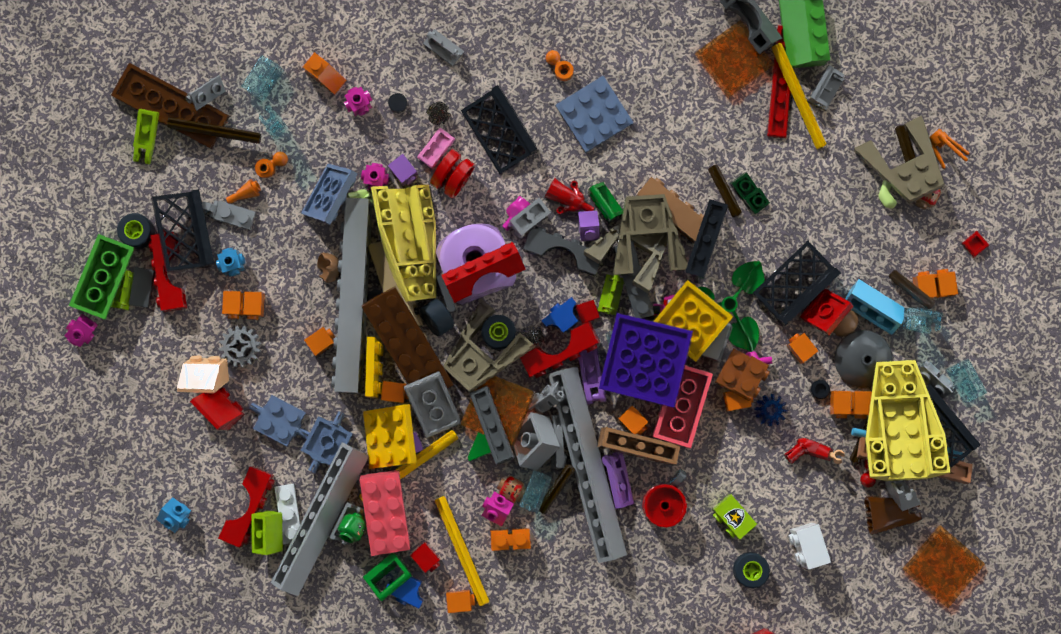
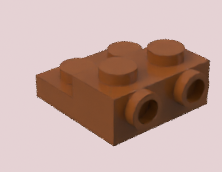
M733 348L715 383L750 401L752 397L756 398L761 388L758 387L760 381L763 380L765 382L770 371L767 368L769 365Z

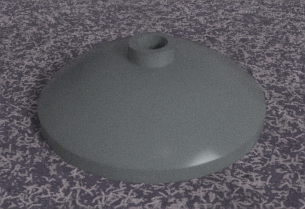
M867 330L855 331L845 336L838 344L835 351V367L840 377L848 384L860 388L872 387L876 362L892 361L891 349L886 340L879 334ZM866 356H869L870 361L868 363H865L864 358Z

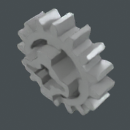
M237 325L235 326V331L229 328L228 335L222 334L225 340H219V343L223 344L219 351H224L221 357H228V364L233 362L235 367L239 363L241 367H245V362L252 365L251 359H258L255 354L256 352H261L257 347L262 345V342L256 341L259 335H253V329L247 332L246 326H243L241 330ZM243 334L249 336L251 341H246ZM234 336V340L229 344L230 339ZM239 342L242 344H246V346L241 348V351L237 348H233L238 346ZM249 349H252L251 353L248 356H246V353L249 351ZM229 352H235L238 359L232 357Z

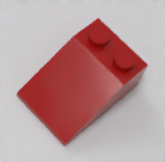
M224 387L215 393H202L190 401L217 430L229 431L245 415L242 412L243 406L237 401L233 402L229 398L230 393Z

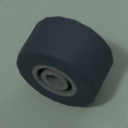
M434 299L420 308L424 322L434 335L439 337L454 327V321L450 312L440 300Z

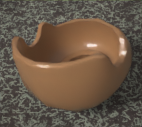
M320 253L317 267L323 271V274L319 275V277L325 283H331L340 274L338 271L339 259L333 254Z
M850 310L833 333L841 337L853 333L858 326L857 313Z

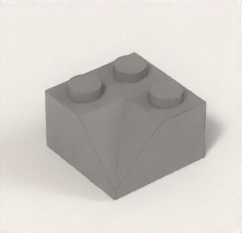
M532 412L509 436L519 466L538 470L560 448L550 418Z

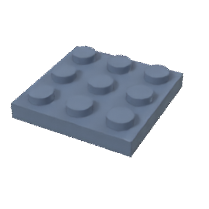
M601 76L555 105L585 153L634 123L604 76Z
M327 164L301 214L331 225L338 215L337 212L340 206L346 201L349 189L355 184L358 173L347 168Z

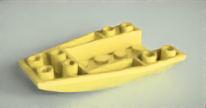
M414 185L404 189H388V186L371 187L383 249L393 278L406 302L436 298V220L429 185Z
M916 360L876 362L865 437L870 478L883 481L928 479L950 474L945 432Z

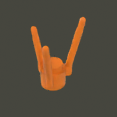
M938 129L929 137L933 151L943 169L946 166L936 148L937 146L941 148L946 144L964 161H968V158L963 153L969 155V152L941 129Z

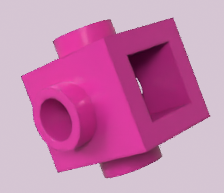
M362 87L351 88L347 91L348 94L344 95L347 100L344 104L348 112L353 111L355 116H362L372 108L370 104L372 98L368 90L364 92Z
M372 163L371 165H366V170H362L361 181H363L367 190L371 191V187L388 185L389 174H387V170L382 164ZM375 173L378 174L377 178L373 179L371 178V174Z
M82 313L76 321L72 319L65 329L68 332L64 336L72 345L81 347L84 342L89 344L95 336L92 332L98 324Z
M494 491L491 498L486 497L482 505L485 509L481 516L502 527L514 503Z

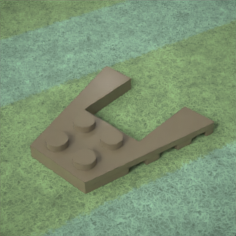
M922 115L905 123L909 136L922 154L890 170L872 140L854 148V152L860 155L869 167L874 168L883 180L888 181L892 188L908 203H912L944 186Z
M665 194L627 196L625 198L613 275L633 274L630 236L666 233L670 271L686 270L688 265L685 257L686 254L680 243L677 228L674 226Z
M621 223L610 229V232L604 237H600L595 241V244L589 249H585L583 255L600 264L618 240ZM666 233L630 236V240L633 241L635 246L651 255L633 280V285L648 294L651 291L667 244Z
M482 298L478 300L479 304L476 310L470 315L469 323L465 330H462L461 338L457 345H454L444 364V368L470 392L476 390L535 347L532 342L519 333L494 361L471 341L482 328L484 322L496 312Z

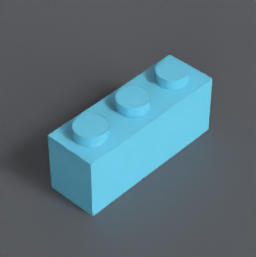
M860 279L852 286L845 298L854 306L851 310L891 335L900 327L908 309Z

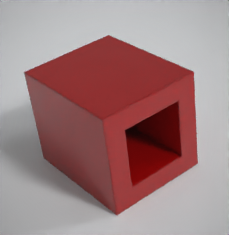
M426 541L410 555L425 573L428 570L432 573L440 566L438 561L441 558Z

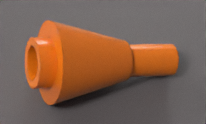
M250 179L236 193L226 197V200L229 204H232L238 200L260 196V185L257 181Z

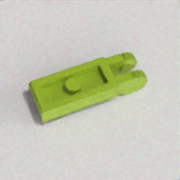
M145 109L138 110L133 143L134 162H139L142 148L146 149L145 164H151L159 112Z

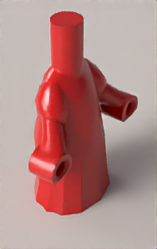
M554 178L544 198L565 205V207L559 206L557 208V214L568 211L575 212L580 209L584 211L594 210L593 206L585 203L584 195L579 191L576 181H572L570 187L574 189L573 191Z

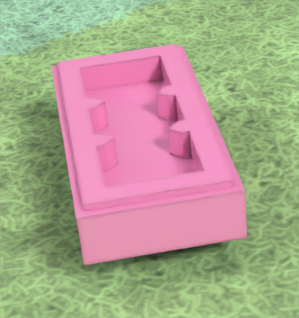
M439 128L417 158L433 170L453 144L455 138L442 128Z

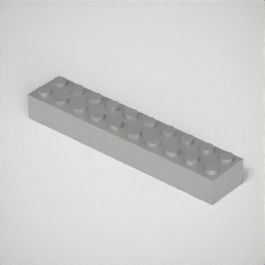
M346 198L345 203L342 204L344 222H341L340 231L343 234V241H340L339 245L342 260H339L338 263L341 279L337 281V291H340V299L336 300V310L339 311V318L335 319V330L338 331V336L334 338V349L337 350L336 357H333L332 363L333 368L336 370L335 376H332L331 387L337 393L362 394L366 314L361 305L367 302L370 261L368 245L371 244L373 204L366 198Z

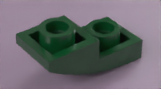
M744 172L730 183L754 214H757L770 204L760 188H757L747 172Z

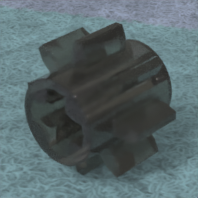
M440 101L436 102V104L433 102L426 111L429 114V121L435 125L445 124L451 116V113L448 112V105Z

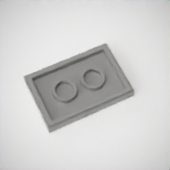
M440 371L404 386L426 438L462 423Z

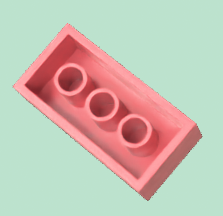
M685 365L676 406L670 407L661 404L652 438L688 449L692 447L713 376L712 373Z
M399 469L360 475L371 556L410 550Z

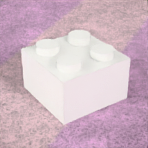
M809 523L790 529L791 534L788 537L791 545L796 548L797 553L794 556L798 565L801 564L803 568L809 570L831 563L819 524Z

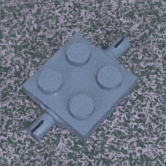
M271 395L263 408L255 403H252L249 407V410L259 414L253 429L286 447L289 446L291 440L296 435L307 439L308 436L305 434L309 435L310 433L301 428V422L306 412Z
M338 411L334 421L318 416L301 449L302 452L314 459L308 469L309 471L316 473L320 463L331 465L341 443L343 442L348 445L353 433L340 425L346 414Z

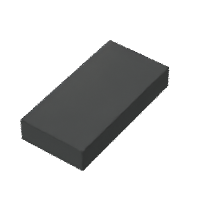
M135 267L129 305L149 308L155 271Z
M436 276L450 314L456 312L455 304L442 276Z

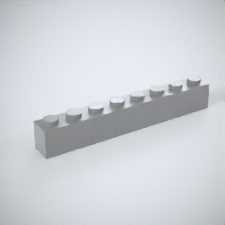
M343 442L341 443L271 581L281 591L296 596L299 595L369 457L366 453Z

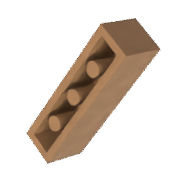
M651 177L636 196L665 194L675 228L695 244L704 215L701 213L700 215L697 214L690 203L682 202L679 199L680 196L675 191L667 190L664 187L665 184L660 179Z
M608 427L601 428L597 445L598 448L667 465H677L680 445Z

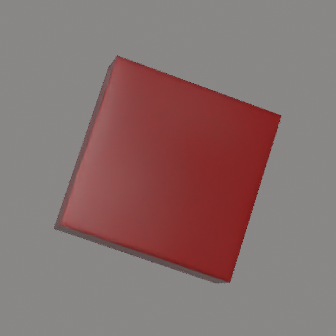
M975 231L961 243L974 258L989 246L978 231Z
M594 299L575 306L581 324L600 318Z

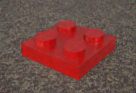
M825 288L800 317L806 323L830 336L854 306L848 300Z

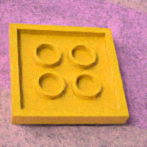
M687 280L653 322L693 331L688 356L696 362L733 316Z
M367 337L365 396L372 399H379L383 386L379 382V375H383V364L380 363V356L384 354V345L376 337Z
M410 404L363 411L369 469L417 463Z

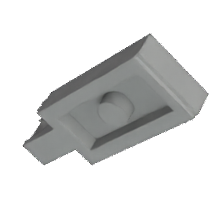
M216 200L214 204L204 201L202 203L203 210L211 212L210 217L251 230L256 216L255 211Z
M552 415L551 423L560 448L551 456V468L560 469L564 468V464H566V454L563 450L566 439L560 416Z

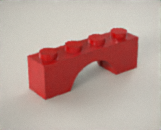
M151 235L149 249L153 252L154 257L151 260L153 271L156 272L154 286L155 289H158L159 297H156L157 307L163 312L187 309L185 290L175 287L170 282L166 273L159 235ZM170 236L165 240L166 245L172 250L178 243ZM179 246L175 250L176 253H180ZM172 254L171 257L169 258V262H170V260L174 257L173 254Z
M511 242L492 252L485 253L477 259L468 261L460 267L451 269L441 276L453 302L456 303L471 296L474 284L485 274L496 272L509 278L526 269L517 248Z
M587 322L571 330L570 343L563 352L552 355L544 352L541 348H535L520 357L529 377L535 376L537 379L547 374L545 370L551 367L555 370L563 366V361L569 359L571 362L581 357L579 353L585 350L589 353L597 349V344L601 342L591 322Z
M254 466L249 467L242 483L249 493V508L242 517L236 520H226L218 539L239 548L243 547L244 544H248L251 538V534H249L252 527L251 514L258 513L259 508H264L267 498H265L267 490L271 491L275 483L273 474Z

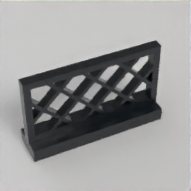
M496 85L490 92L461 110L499 174L512 168L530 155L539 152L538 147L500 86ZM492 96L495 101L494 109L484 108L485 100ZM472 108L480 109L478 120L471 119L467 111ZM483 110L493 112L490 123L481 121ZM496 113L504 115L503 125L494 124ZM480 123L490 125L487 136L481 135L478 132ZM493 126L502 128L500 139L490 137ZM505 129L513 130L515 133L513 141L503 139ZM489 139L499 141L497 152L489 150ZM502 142L512 144L510 155L500 153ZM515 145L523 146L526 153L520 157L514 156ZM499 155L509 157L508 165L503 168L497 163Z
M199 189L185 193L152 196L151 200L166 273L211 267L214 264ZM178 198H186L187 207L185 210L175 204ZM164 200L170 204V207L164 212L158 208L157 201ZM172 206L182 213L177 221L167 214ZM183 215L191 220L189 228L179 223ZM164 217L174 223L169 231L162 227L161 221ZM176 225L186 231L181 239L171 233ZM187 233L194 237L195 243L192 247L182 241ZM168 236L178 242L173 250L165 243ZM179 244L189 250L185 257L175 252ZM193 252L198 256L199 263L192 264L186 258ZM172 254L181 260L178 266L170 267L169 258Z
M709 199L685 274L692 275L694 282L699 284L701 279L705 278L728 209V204Z
M807 241L752 293L776 317L778 322L785 326L841 272L834 268ZM806 247L812 251V260L802 259V251ZM790 262H799V273L788 272V264ZM802 262H812V273H802ZM815 263H823L828 269L824 273H815ZM776 275H785V286L774 285ZM788 275H799L798 286H788ZM802 275L812 276V284L810 286H801ZM763 288H771V299L763 298L758 292ZM774 288H785V299H774ZM788 288L798 289V297L796 299H788ZM774 301L785 302V309L780 315L774 309Z
M929 384L926 388L943 428H947L952 432L951 440L946 439V442L951 443L950 453H948L951 469L981 444ZM954 443L962 444L966 451L961 455L953 454Z

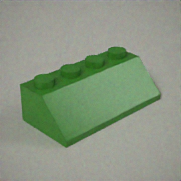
M779 0L785 52L792 67L802 68L825 65L830 61L823 0Z
M98 234L69 306L106 320L135 248Z

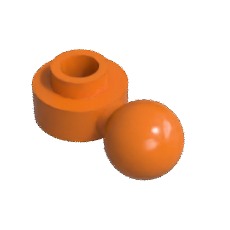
M551 50L546 54V62L549 65L555 66V76L558 80L568 81L573 77L574 68L570 62L560 61V54L555 50ZM567 70L568 73L563 75L561 74V71Z
M280 151L274 154L272 160L260 159L255 165V172L262 178H269L275 173L276 166L282 167L287 164L288 156ZM263 165L267 166L266 171H262Z

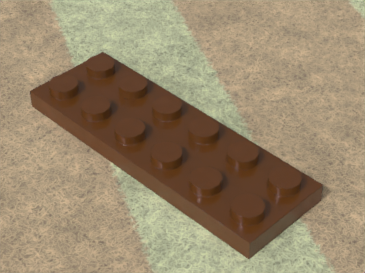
M131 63L127 65L111 94L113 98L136 110L145 109L159 112L158 121L166 126L168 118L171 117L224 127L230 117L209 104L195 110L194 104L188 103L186 100L188 93ZM176 130L211 150L218 139L216 136Z
M396 286L361 305L408 384L440 371L447 389L454 385Z

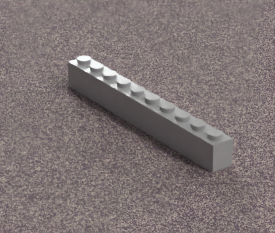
M573 367L550 373L548 375L551 385L559 382L556 388L564 393L563 400L556 405L572 466L575 468L574 473L598 563L626 556L627 552L600 451L597 447L598 444L578 369Z

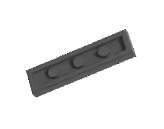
M485 386L471 392L470 396L495 464L500 465L515 459L489 387Z

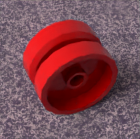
M454 149L450 150L443 158L430 180V184L437 189L445 186L444 194L452 199L465 186L476 166L469 159H465L460 163L461 154Z
M658 484L651 487L645 493L642 509L650 522L659 527L667 528L675 526L682 521L686 514L687 503L685 496L678 488L673 485ZM663 502H667V509H662L661 504Z

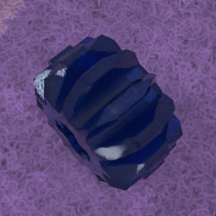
M770 394L768 399L766 395H763V401L757 400L761 407L754 408L755 411H760L756 418L763 416L760 423L764 424L767 421L769 427L772 426L773 422L775 425H779V419L783 421L786 419L781 414L788 413V410L782 409L783 406L787 405L786 402L779 403L782 398L781 396L775 399L774 394ZM773 405L772 408H775V412L769 415L770 412H767V408Z

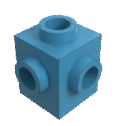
M227 248L222 250L221 254H217L218 260H216L219 272L222 271L223 274L232 277L239 275L240 271L245 270L243 266L246 264L244 255L238 250ZM232 258L231 264H227L226 260Z
M172 497L161 508L156 520L163 524L165 528L176 533L180 527L184 529L189 523L190 519L188 517L191 510Z

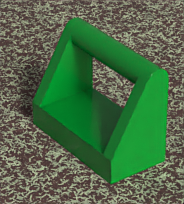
M604 182L595 184L588 189V195L608 224L622 216L623 209Z
M396 553L388 555L363 576L381 602L412 577L408 568ZM398 565L404 573L381 592L376 583Z

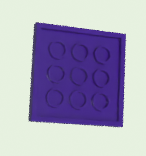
M617 313L599 389L675 407L693 331Z

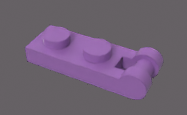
M595 349L589 353L585 350L579 353L581 356L579 357L587 404H593L594 401H607L605 390L599 389L602 373L598 350ZM598 387L599 393L592 394L591 388Z
M614 452L612 455H604L602 462L607 468L615 509L634 504L623 454Z

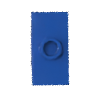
M571 297L562 305L558 303L550 309L551 313L541 320L542 324L545 327L555 326L562 334L578 323L573 314V307L576 305L575 300Z
M411 577L391 595L397 597V602L403 605L408 603L419 609L424 601L418 592L422 581Z

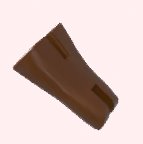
M866 496L864 499L865 508L868 507V511L865 512L866 514H871V517H866L868 531L871 535L922 520L921 512L909 513L908 509L902 511L893 498Z

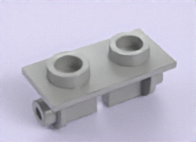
M435 29L432 32H428L426 35L427 39L423 43L451 66L464 53L462 49Z
M220 75L209 79V82L192 93L189 92L187 94L186 100L188 103L194 104L195 110L200 109L226 92Z
M925 361L921 365L919 370L924 383L930 384L942 398L953 392L952 390L955 388L953 382L944 374L938 378L937 374L940 371L931 362Z
M559 382L551 386L547 385L540 394L538 392L534 394L530 400L532 403L528 410L530 411L535 408L538 413H544L553 405L562 401L564 393L556 388Z

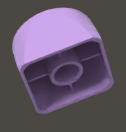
M471 224L453 231L440 241L436 248V255L443 274L451 269L464 265L470 255L480 254L483 256L485 253L492 252L505 245V242L497 227L490 224ZM496 272L485 274L474 284L472 295L457 303L463 305L511 287L516 280V274L509 278Z

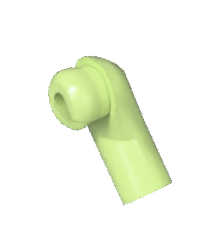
M884 180L879 192V199L886 208L892 209L897 205V201L890 193L892 185Z
M365 189L347 193V198H366L372 204L374 203L372 193Z

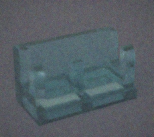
M261 55L241 87L264 102L284 70L277 63Z
M268 104L265 109L270 114V118L265 120L263 116L259 115V120L266 127L265 130L275 140L288 127Z
M904 308L903 329L930 334L931 324L935 323L934 329L936 332H939L943 313L924 308Z
M964 359L945 369L963 403L970 402L987 393L969 359Z
M533 470L519 506L538 514L552 477Z

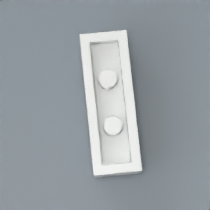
M295 484L274 487L278 512H282L283 545L291 543L301 524Z

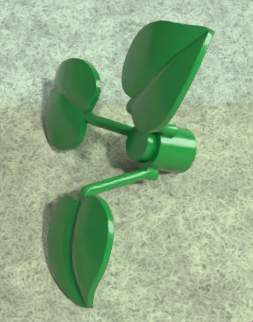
M751 261L739 266L732 275V283L740 288L733 297L728 296L722 302H716L727 312H732L737 321L731 324L733 328L729 336L730 342L736 347L748 351H753L757 346L759 327L751 317H744L740 321L735 311L738 307L736 298L742 290L747 294H753L752 292L764 282V273L760 261ZM698 287L711 299L715 300V295L709 288Z

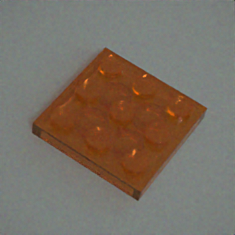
M741 20L695 52L697 58L728 99L774 66V63L765 52L759 54L748 40L749 30Z
M494 376L476 390L485 386L489 387L509 443L514 446L535 392ZM470 399L460 425L484 434L472 399Z
M939 525L902 569L946 608H949L985 563L945 528Z

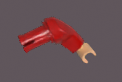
M807 438L798 439L796 445L784 454L787 461L791 464L803 454L827 461L833 458L836 464L842 463L841 459L836 458L837 455L845 456L842 450H836L833 453L832 448Z

